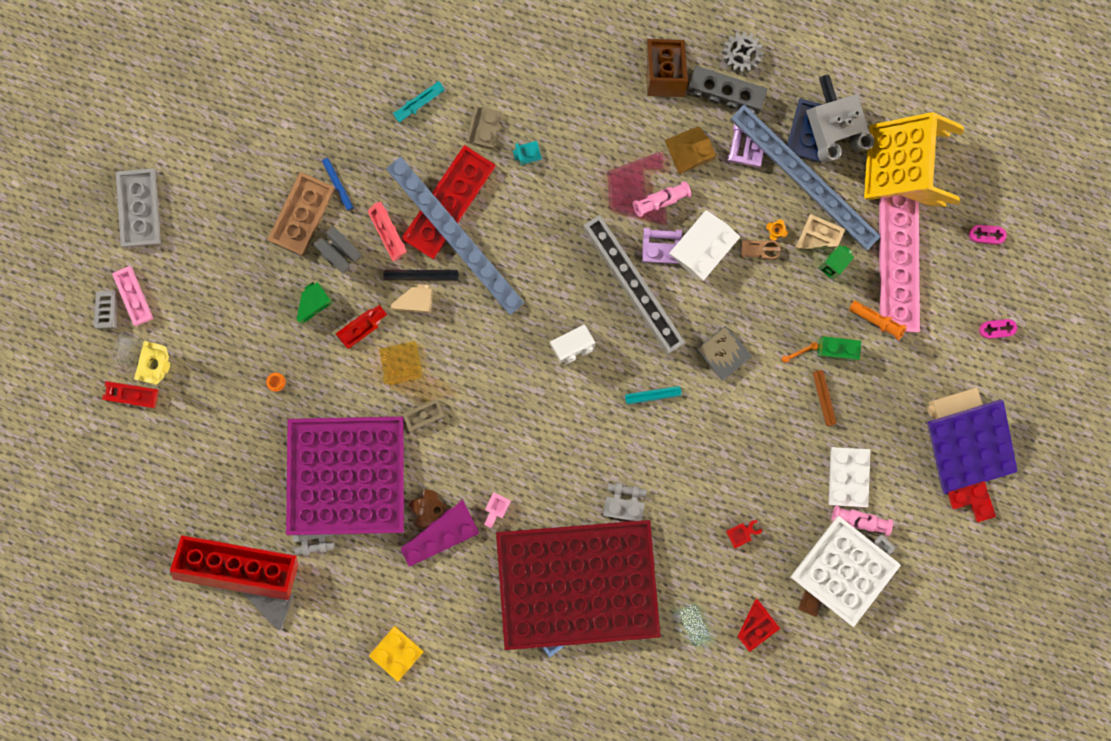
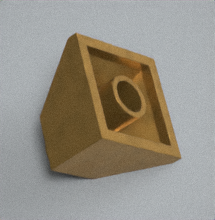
M699 126L664 140L679 174L711 162L716 157L709 138Z

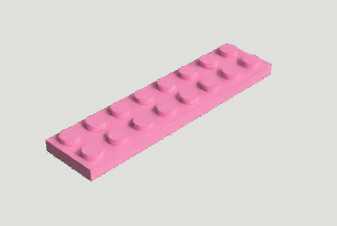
M901 195L879 198V235L881 236L879 238L880 314L885 317L891 316L897 323L907 325L905 332L918 333L920 332L919 202Z

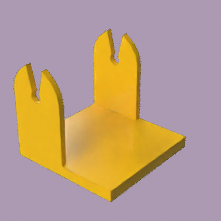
M934 112L869 125V132L874 138V145L867 150L864 199L872 200L901 195L930 206L946 207V203L954 205L960 203V197L933 187L936 136L950 137L949 132L962 135L964 133V126Z

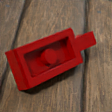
M378 305L372 310L369 309L335 334L343 345L349 349L377 329L380 320L387 314L381 305Z

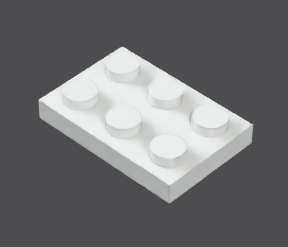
M831 447L829 505L868 507L870 449Z

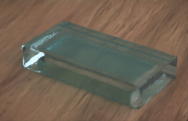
M696 603L678 611L693 647L712 640Z

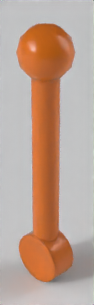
M813 342L809 347H806L789 356L785 355L782 357V361L784 363H787L789 359H792L811 349L816 350L818 348V343Z

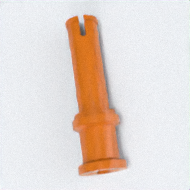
M856 300L850 306V312L877 325L883 333L887 332L895 336L896 340H900L907 329V325H901L894 321L891 316L885 317Z

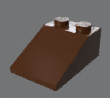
M647 39V96L685 97L688 83L685 41Z

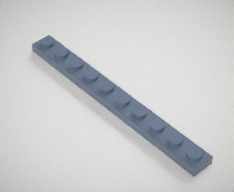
M743 105L730 120L866 251L881 237L750 109Z
M400 156L386 168L388 173L505 311L511 315L524 304L523 300Z

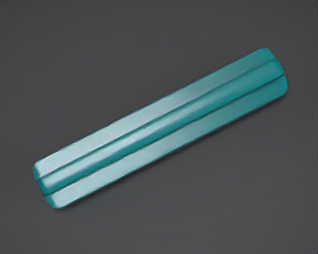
M674 386L630 393L625 395L626 404H634L678 397L682 395L681 387Z

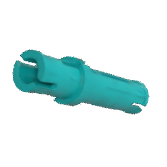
M437 81L411 101L407 100L404 106L392 114L398 123H401L402 120L412 113L416 114L419 108L444 92L445 89Z

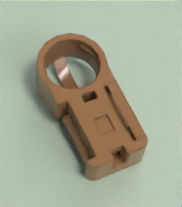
M744 240L741 243L742 258L745 256H761V259L774 260L781 251L780 245L773 240ZM767 244H773V245L776 246V247H764V246H766ZM764 251L778 252L776 256L769 257L765 254Z

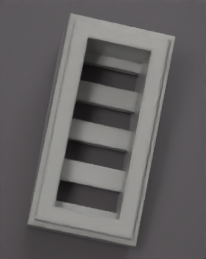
M116 291L96 292L95 329H117ZM111 296V300H101V297ZM101 304H110V307L101 308ZM110 311V314L102 315V312ZM102 319H109V322H102Z

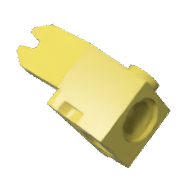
M144 341L134 379L158 384L170 368L167 348ZM154 360H157L158 367L153 370L151 364Z

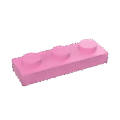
M128 266L112 273L133 325L138 326L154 319L133 268Z

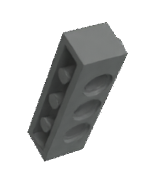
M695 66L687 92H690V95L696 98H701V96L709 98L708 101L719 104V102L725 103L730 109L741 108L745 105L754 114H759L768 88ZM710 83L713 86V89H706L704 87V84ZM722 90H730L731 95L723 94ZM740 95H747L749 100L743 101Z

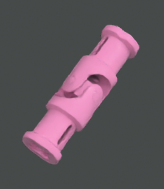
M683 181L681 185L673 188L668 187L648 195L646 199L641 201L635 200L633 202L634 210L637 216L642 217L644 213L657 211L661 207L676 203L681 198L691 197V190L688 183Z
M837 505L834 507L831 518L832 522L837 516H840L854 528L884 533L885 536H889L892 532V519L884 520L877 518L876 515L866 514L853 509L849 511L841 509Z

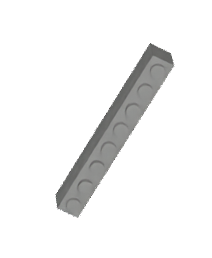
M599 215L586 223L583 230L665 353L668 355L681 347L685 341L602 217Z

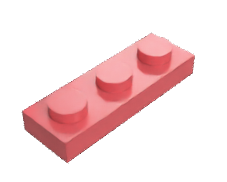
M382 202L375 203L367 212L392 261H395L407 252L405 245L396 232V227L392 224Z

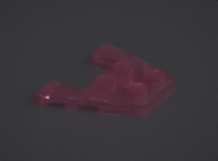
M663 151L607 172L609 210L667 225L666 207H661L657 211H649L644 213L642 217H639L633 206L635 200L641 201L646 199L644 170L664 169Z

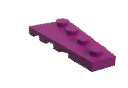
M463 498L453 508L443 513L444 515L438 520L433 521L423 532L417 534L401 547V552L409 567L479 534Z

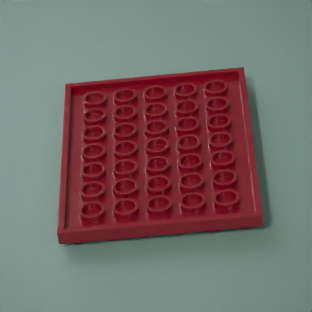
M650 520L496 532L504 650L661 638Z

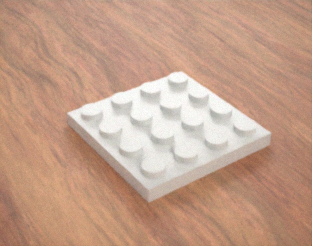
M837 516L790 578L854 627L901 565L840 516Z

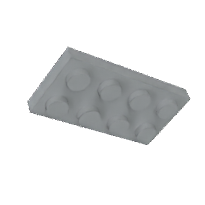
M151 168L116 172L121 247L161 244L156 170Z

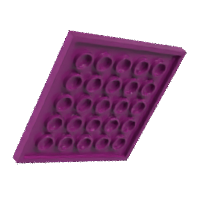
M403 416L287 419V536L404 533Z

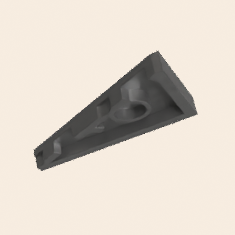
M242 592L275 628L281 631L294 594H290L289 600Z

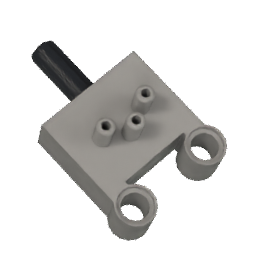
M830 75L821 76L819 81L826 104L807 110L818 147L819 160L823 163H829L839 159L842 150L834 142L851 136L853 138L850 141V147L854 152H862L872 148L874 138L869 132L858 94L837 100Z

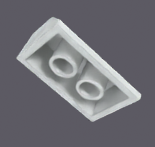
M705 210L669 254L695 279L704 281L740 236L728 224Z

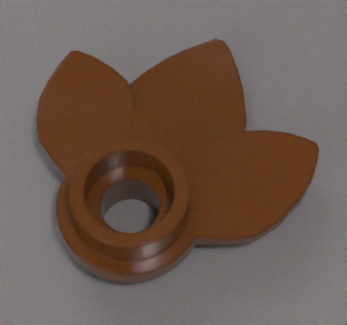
M424 489L423 498L415 499L409 503L410 509L418 515L415 526L421 528L428 527L447 511V506L439 500L438 494L429 489ZM435 507L441 508L440 514H435Z

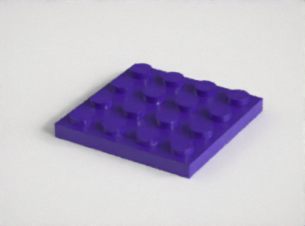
M1003 400L993 401L927 422L940 485L944 494L1018 472Z

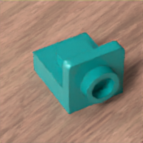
M537 141L522 145L516 143L515 150H512L515 161H519L520 165L542 160Z

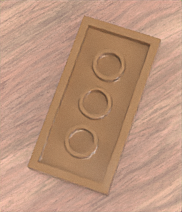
M300 172L267 240L304 256L335 191V187Z

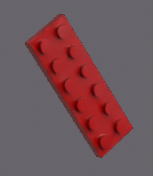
M464 145L432 194L452 218L459 223L496 168V165ZM421 210L401 238L432 260L436 258L446 243L443 236Z

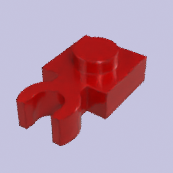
M757 520L750 521L747 527H745L744 523H740L725 531L734 549L752 541L751 534L758 535L762 532V529L753 530V525L758 522Z

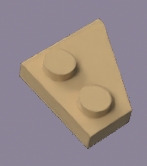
M810 214L795 249L836 248L841 241L845 229Z

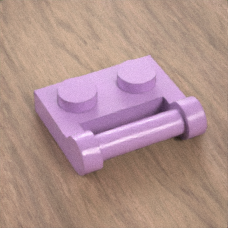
M734 124V136L730 155L727 156V162L760 168L763 151L749 137L746 138L743 157L737 156L743 132Z
M644 228L642 262L679 264L669 253L682 239V230L661 231ZM649 237L675 239V244L649 243Z

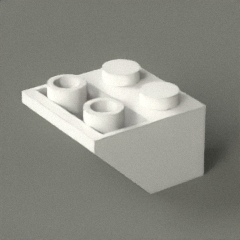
M582 325L550 341V345L560 364L564 362L567 365L576 360L575 356L579 354L585 356L591 353L595 346V341L586 326Z

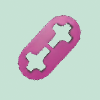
M976 225L968 233L970 240L975 243L993 245L1004 242L1007 236L1006 231L1002 227ZM977 229H979V232L985 233V235H982L979 238H977V235H974V232L977 231ZM996 231H998V234L1001 235V237L998 238V240H996V237L989 235L996 233Z
M1011 319L988 321L979 327V333L985 339L1009 337L1017 331V325ZM1007 323L1008 326L1012 327V330H1009V333H1007V330H1000V327L1006 326ZM989 325V328H996V331L990 332V335H988V332H985L984 329Z

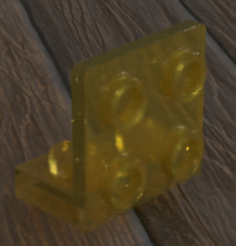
M416 341L379 349L384 372V385L391 386L424 378Z

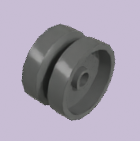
M332 225L326 231V236L332 243L329 244L324 238L320 237L313 244L333 267L335 266L344 274L350 268V265L343 257L346 255L352 262H357L362 255Z

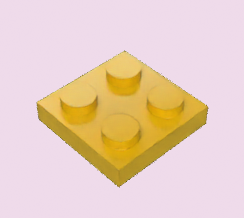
M394 626L369 657L398 682L424 651Z

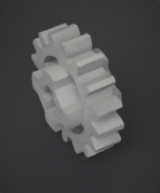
M737 32L735 38L730 36L728 38L729 42L724 43L725 49L722 50V54L725 56L723 61H728L727 68L733 67L732 72L739 69L740 74H742L743 70L749 73L751 68L755 70L757 64H760L762 60L760 57L763 56L764 52L759 50L762 49L763 45L757 44L759 38L752 39V33L748 37L746 32H743L742 36ZM735 44L736 49L730 52L731 47ZM755 54L754 59L750 62V56Z

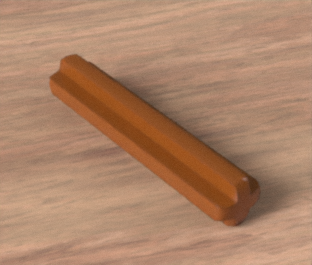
M824 371L813 372V377L826 426L835 425L837 421Z

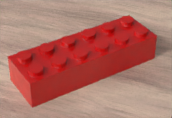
M181 535L170 568V574L173 580L289 600L299 564L296 555Z

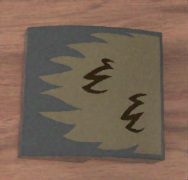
M726 326L696 349L722 381L752 357Z

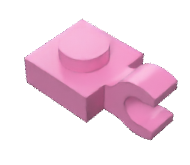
M493 492L485 509L490 514L484 525L492 528L497 516L503 518L511 501Z

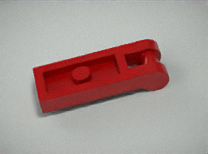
M105 381L104 387H106V391L102 396V400L156 409L158 389ZM114 388L118 389L117 396H113Z

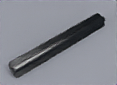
M384 270L383 278L384 280L457 281L459 279L458 270Z

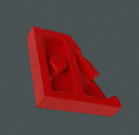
M755 599L737 637L748 652H751L780 630V627L760 601Z

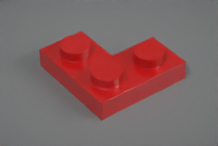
M985 481L950 491L947 494L952 509L971 504L976 522L996 517Z

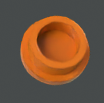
M272 373L267 377L266 385L269 390L279 392L285 387L286 380L282 374Z

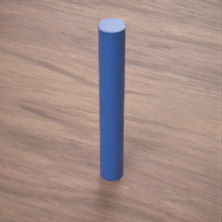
M329 158L323 159L322 163L346 210L353 209L354 207Z

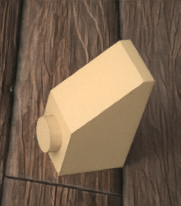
M427 285L412 287L391 304V309L394 311L431 314L433 291Z

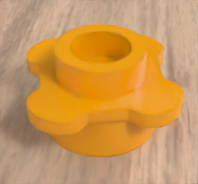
M781 219L766 225V229L770 233L769 238L773 241L779 237L785 238L788 234L784 221Z

